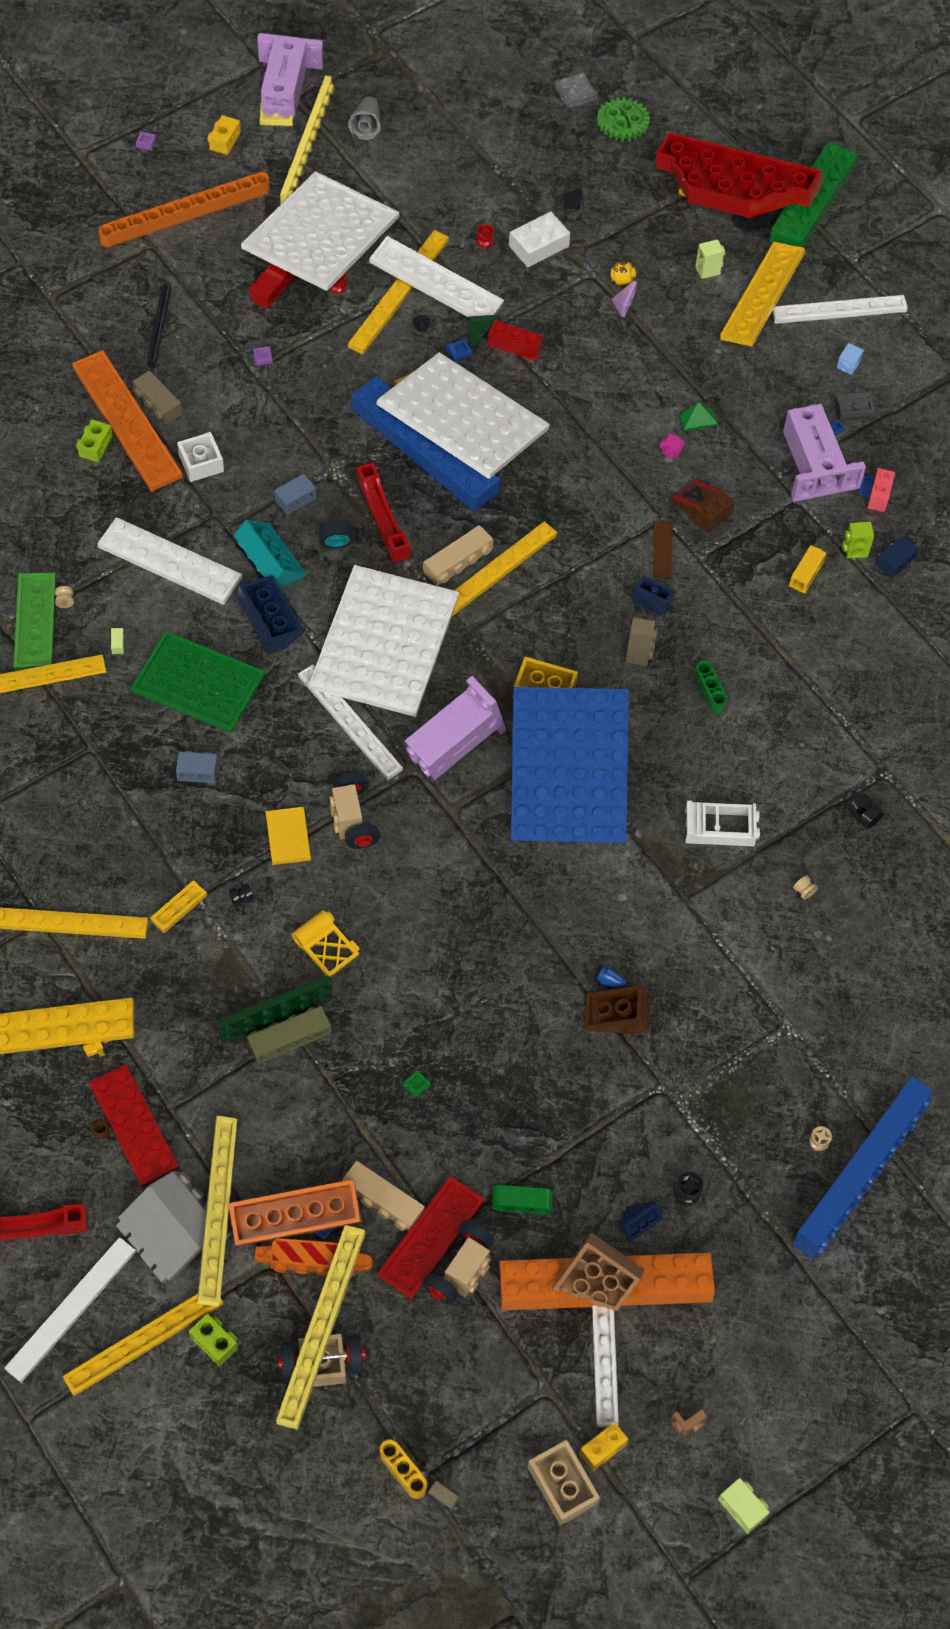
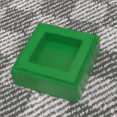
M416 1070L403 1082V1086L417 1099L431 1086V1082Z

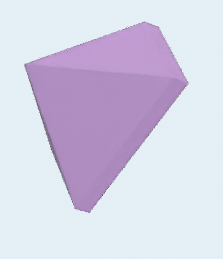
M636 281L630 283L611 299L622 317L626 316L636 293Z

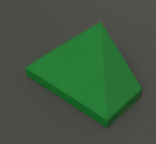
M697 402L679 417L684 431L718 425L713 409L700 402Z

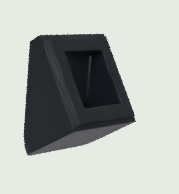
M582 189L565 193L564 208L580 209Z

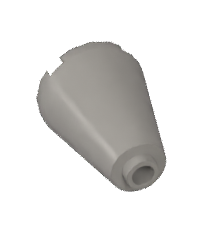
M365 97L349 118L348 127L350 132L357 135L359 139L370 140L375 138L380 132L379 107L377 100L373 97Z

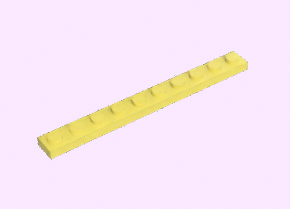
M325 76L280 193L281 204L294 193V188L297 189L298 177L302 176L303 164L306 165L307 154L312 149V140L315 141L316 130L320 128L321 117L325 115V106H328L330 94H333L334 84H332V77Z
M217 1116L215 1120L197 1304L219 1306L237 1118Z
M344 1226L276 1419L278 1425L296 1430L299 1428L366 1234L363 1229Z

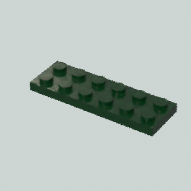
M329 975L217 1020L218 1035L221 1043L233 1042L239 1036L244 1034L250 1035L256 1029L269 1027L278 1020H286L300 1011L306 1012L312 1006L329 1002L333 998L332 981Z

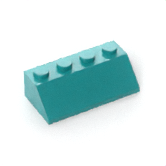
M245 520L234 534L238 545L245 550L247 557L256 565L257 571L264 577L273 575L279 588H283L305 577L306 572L269 523Z

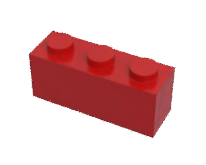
M270 263L266 271L262 272L259 279L250 286L251 301L268 309L296 275Z
M497 320L494 321L489 331L488 346L533 361L537 360L542 350L543 335Z

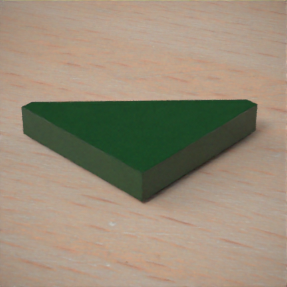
M500 315L469 316L471 349L490 331L494 321L501 319Z

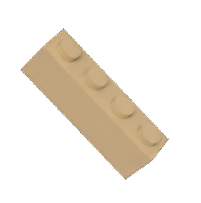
M479 525L423 562V573L436 586L445 583L453 575L461 573L468 565L474 564L483 555H488L493 549V538Z
M358 1161L354 1163L342 1179V1181L353 1179L356 1185L357 1196L361 1199L360 1202L368 1208L373 1207L382 1218H389L395 1222L394 1225L402 1231L406 1230L409 1232L424 1212L425 1206Z

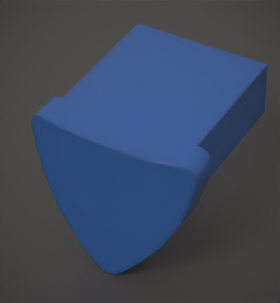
M465 339L445 345L448 357L455 363L472 356V350Z

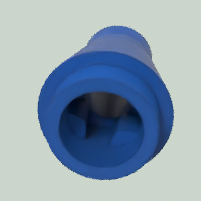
M603 966L596 979L602 985L618 989L624 988L627 979L623 978L609 966Z

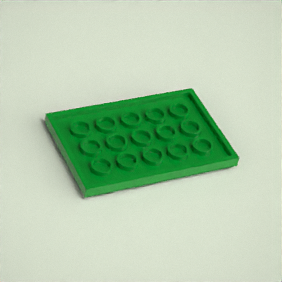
M165 631L131 686V692L232 733L265 677V671Z

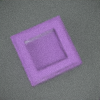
M140 131L136 147L152 151L157 139L156 134Z
M270 346L253 348L255 366L273 364Z

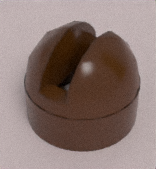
M104 1121L94 1123L92 1126L93 1135L97 1139L106 1138L109 1134L108 1124Z

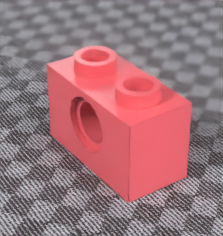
M878 468L867 508L885 512L895 472Z

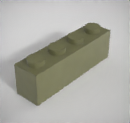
M322 1006L317 1008L311 1007L303 1014L292 1015L286 1021L276 1022L262 1031L256 1030L252 1032L250 1036H247L248 1046L258 1065L330 1035L331 1025Z

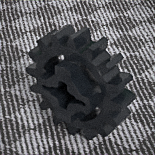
M770 212L752 218L734 214L733 219H735V224H739V228L744 227L745 231L748 229L751 232L754 229L760 231V228L764 229L766 224H768Z

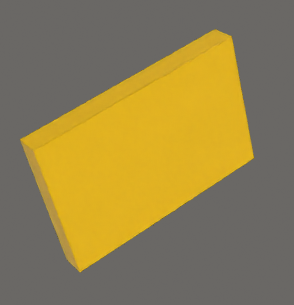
M304 807L266 811L272 865L311 861Z

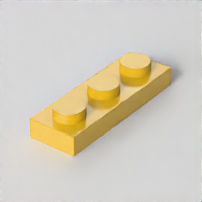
M193 880L150 917L151 922L163 933H166L206 898L207 892Z

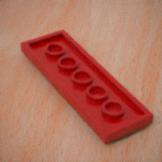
M127 1065L89 1082L142 1188L171 1172L179 1170V1165Z
M450 1176L378 1272L377 1277L412 1301L423 1286L422 1281L425 1276L434 1271L460 1235L458 1233L460 1224L464 1220L470 1221L483 1204L484 1198Z

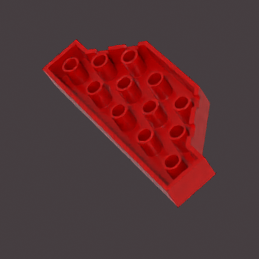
M671 132L668 133L656 152L657 169L672 172L688 202L748 218L791 204L810 208L822 187V170Z

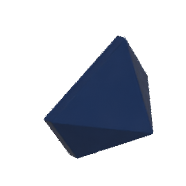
M654 1201L631 1205L626 1208L621 1226L628 1240L632 1242L660 1222L663 1216Z

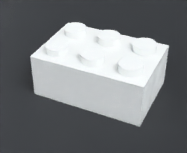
M549 212L511 231L509 247L527 267H530L569 247L570 232L552 212Z

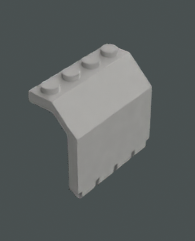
M171 1172L149 1185L118 1217L120 1222L116 1225L124 1237L132 1234L128 1238V1242L137 1253L144 1249L140 1256L150 1269L157 1265L153 1273L161 1283H164L167 1279L173 1280L203 1249L207 1202L203 1198V1193L191 1184L190 1177L184 1172ZM227 1223L226 1239L232 1234V1232L228 1229V1228H229L228 1223Z

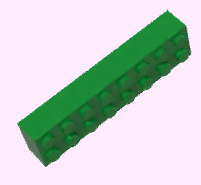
M828 142L812 168L822 170V187L810 208L797 204L786 206L772 227L769 242L804 248L855 169L858 154Z

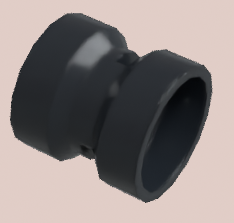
M248 883L243 884L239 890L237 888L229 889L235 908L241 906L242 902H254Z

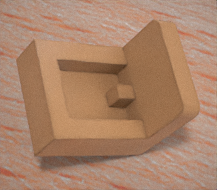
M701 1409L684 1421L676 1411L672 1415L671 1424L678 1433L681 1432L683 1436H686L691 1431L696 1433L705 1426L704 1422L707 1415Z

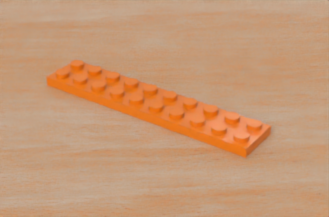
M99 351L71 363L73 370L106 422L111 425L113 433L149 490L152 492L183 478L179 467L104 351Z

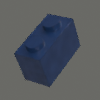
M902 535L898 540L894 539L886 550L880 551L877 556L876 566L893 579L916 559L919 548Z
M643 575L634 588L633 600L665 616L673 604L675 590Z

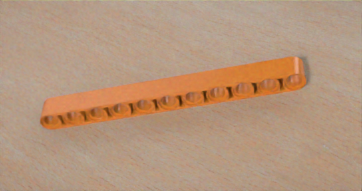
M259 172L103 224L98 230L100 243L104 247H111L265 195L270 191L269 175L265 172Z

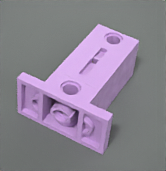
M259 33V62L268 63L261 89L262 112L269 116L278 113L279 116L285 118L292 115L293 119H295L306 68L323 69V41Z
M822 404L788 410L783 433L800 473L796 475L791 494L793 502L860 488L866 469L864 461L846 464Z
M473 676L466 680L468 684L466 691L405 740L407 745L406 751L410 754V759L415 764L418 763L425 776H431L434 781L490 734L497 730L501 735L506 731L497 702Z

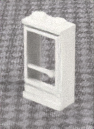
M687 801L685 813H687L685 827L687 828L685 843L754 846L756 839L760 837V828H756V822H759V811H756V804L754 803L753 805ZM705 814H716V825L714 828L716 831H706ZM719 814L748 816V833L719 832Z

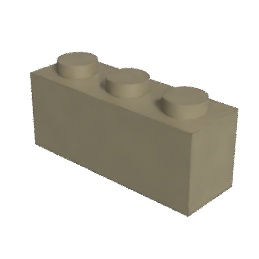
M151 371L133 380V393L137 398L143 400L144 405L154 412L158 420H162L166 425L182 415L180 401Z
M633 617L625 663L647 666L648 660L653 659L658 629H654L655 621Z

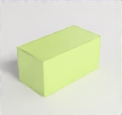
M111 628L112 654H124L123 628Z

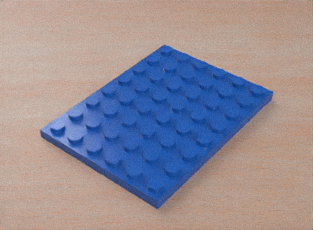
M513 687L511 841L627 842L629 689Z

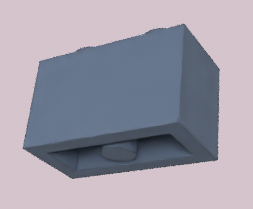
M302 474L274 490L275 502L286 515H289L316 499V487L305 474Z
M192 751L179 752L176 767L177 781L215 783L218 767L217 754L210 752L194 753Z

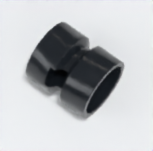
M864 793L851 803L848 811L855 818H859V822L866 829H870L881 820L885 813L878 805H873L874 801L867 793Z
M688 1171L678 1177L674 1189V1198L680 1205L685 1207L693 1206L699 1201L703 1189L701 1176L695 1172Z

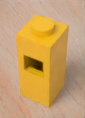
M810 545L791 576L789 587L805 594L822 567L826 552Z

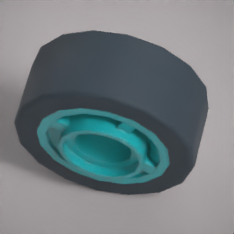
M333 520L321 525L319 528L321 545L326 548L336 549L352 544L354 541L352 524L344 520Z

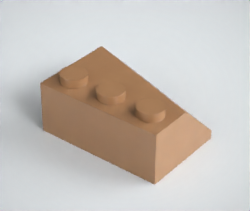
M591 1233L572 1258L552 1290L557 1292L563 1291L571 1294L572 1297H581L592 1301L594 1304L617 1311L641 1279L644 1269Z

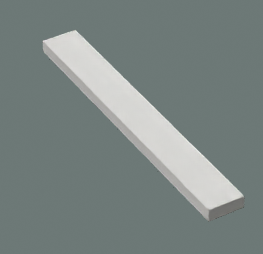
M904 295L775 306L772 316L774 324L907 312L908 307Z
M314 664L298 673V677L308 689L315 669ZM309 689L387 780L403 771V767L342 697Z
M119 1237L4 1369L22 1383L136 1253V1250Z
M593 1306L597 1427H609L614 1422L619 1426L614 1310Z

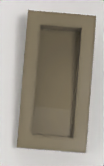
M435 1481L428 1492L430 1496L452 1509L459 1498L437 1481Z

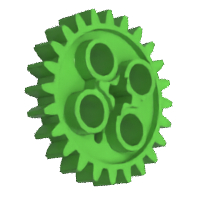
M617 97L616 101L610 99V103L605 102V106L601 105V109L598 110L597 121L600 131H604V135L609 134V138L614 136L615 141L618 138H621L622 142L625 138L630 141L631 137L636 140L637 136L642 137V133H646V129L649 127L650 117L649 112H646L647 108H642V103L638 105V100L631 102V98L628 101L625 97L622 100Z

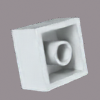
M211 432L177 442L178 454L190 482L224 472L223 458Z

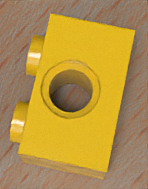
M222 115L219 121H216L213 131L208 135L207 141L209 142L210 150L228 155L241 133L240 121Z
M614 1422L580 1449L579 1455L591 1471L594 1472L626 1447L629 1439Z

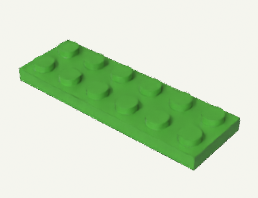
M18 573L14 671L52 664L56 573Z

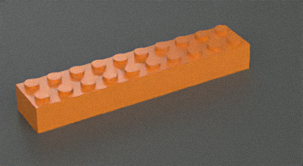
M711 1253L626 1256L642 1267L644 1271L641 1279L621 1306L705 1303L713 1301L715 1290ZM572 1258L500 1261L501 1311L603 1306L594 1304L592 1301L581 1297H572L571 1294L563 1291L557 1292L552 1290Z

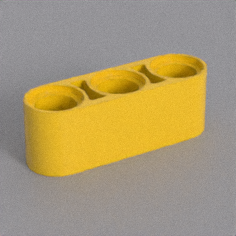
M391 1439L384 1441L380 1446L382 1462L409 1496L414 1499L422 1498L427 1491L425 1477L397 1442ZM393 1448L396 1453L393 1456H386L384 1450ZM400 1465H406L409 1467V1471L402 1474L398 1472L397 1468ZM414 1482H420L423 1488L420 1491H414L411 1485Z

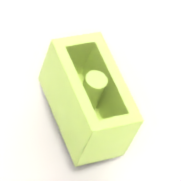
M718 239L699 244L695 267L701 279L720 275L725 249L721 246Z
M739 1478L720 1495L718 1501L748 1534L770 1512L767 1510L769 1507L766 1502L754 1495L752 1486L747 1481L743 1482Z

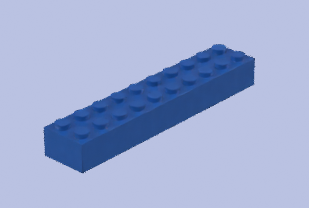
M377 376L351 395L352 410L474 512L500 492V478L496 475L488 479L378 406L377 400L391 388Z
M911 1077L798 1231L793 1246L812 1259L817 1254L820 1256L823 1254L830 1240H833L841 1225L849 1218L853 1208L857 1207L864 1193L868 1192L875 1178H878L886 1163L892 1159L898 1146L902 1145L909 1131L913 1130L920 1116L922 1117L926 1112L928 1105L932 1101L930 1095L933 1090L914 1077Z

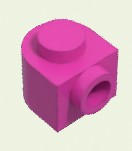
M669 433L667 439L663 438L659 448L662 449V454L667 457L677 458L684 447V442L681 438Z

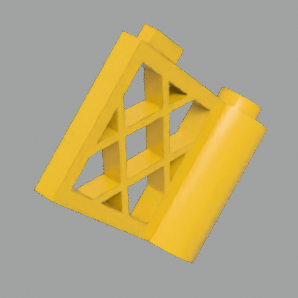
M322 910L291 933V936L295 943L301 949H304L326 976L332 977L359 956L358 951L360 948L353 940L349 942L335 926L333 915L329 911L325 912ZM334 932L339 937L338 944L328 943L327 936ZM315 945L324 946L323 955L314 954L311 948ZM326 946L338 947L337 957L325 956ZM340 948L349 949L352 955L348 958L339 957ZM325 959L336 961V967L330 972L324 966Z

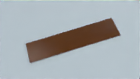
M654 521L653 578L671 579L672 522Z

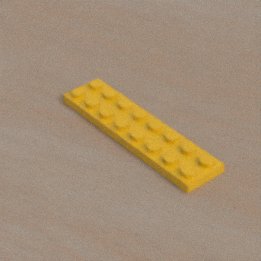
M773 242L721 332V340L753 346L803 258L805 248Z
M133 998L0 1014V1054L135 1038Z

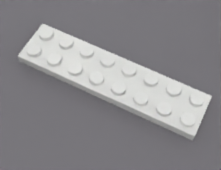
M388 236L370 257L369 263L467 317L495 315L503 305V299Z
M117 517L97 543L98 548L223 605L242 579L241 573Z

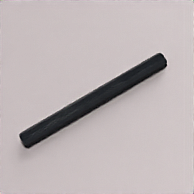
M164 283L161 288L147 358L148 367L154 368L157 364L171 294L170 284Z

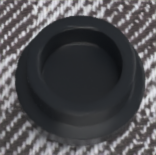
M418 315L413 319V326L417 331H425L430 325L429 318L424 315Z

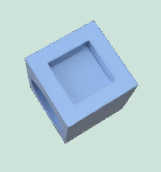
M848 343L839 357L837 368L852 375L861 362L864 350Z

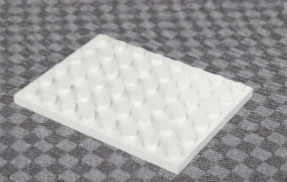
M314 172L242 242L241 248L328 291L399 218V212L318 172Z
M440 352L377 400L378 406L488 479L543 435L550 426L549 423Z
M354 565L309 682V689L416 717L456 606L459 592Z

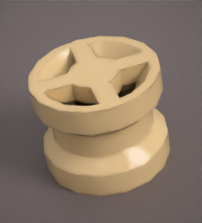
M60 586L55 589V596L57 597L55 604L57 607L69 608L73 606V589L71 587Z
M809 876L802 877L793 887L795 891L801 894L803 900L811 897L818 889L816 884L810 882Z
M816 1127L809 1139L810 1146L816 1151L826 1150L831 1142L832 1134L826 1127Z

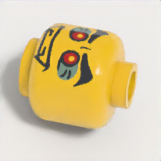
M630 262L616 263L614 268H611L612 281H615L617 285L632 283L633 278H636V268H632Z

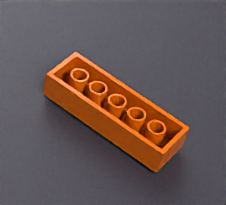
M353 1179L228 1203L234 1241L238 1247L362 1223L356 1185Z

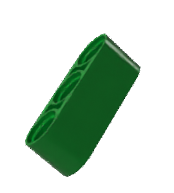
M702 660L696 665L695 681L709 710L714 714H721L725 710L727 695L712 664L709 661Z
M507 1185L493 1187L492 1209L496 1211L542 1215L552 1213V1190Z

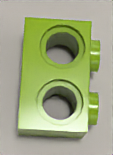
M92 419L89 425L85 426L82 438H79L76 448L78 449L79 457L99 463L113 437L111 425Z
M871 522L849 524L848 530L845 531V541H842V550L846 552L847 558L868 557L874 539Z
M207 1313L188 1332L190 1338L220 1367L238 1349L236 1342L238 1339L231 1331L226 1332L222 1328L223 1324L217 1317H211ZM210 1327L213 1329V1332L209 1335L202 1333L204 1328ZM220 1342L228 1344L227 1348L223 1350L218 1349L217 1345Z

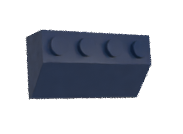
M273 575L239 585L237 599L268 654L286 649L304 633V629Z

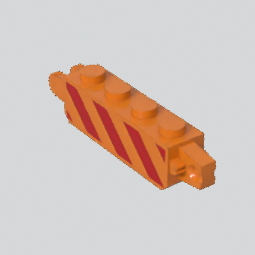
M277 1238L272 1242V1246L256 1247L255 1262L268 1264L271 1269L281 1273L291 1270L298 1274L316 1272L317 1275L327 1276L338 1243ZM359 1253L352 1275H355V1271L366 1272L372 1269L371 1256Z

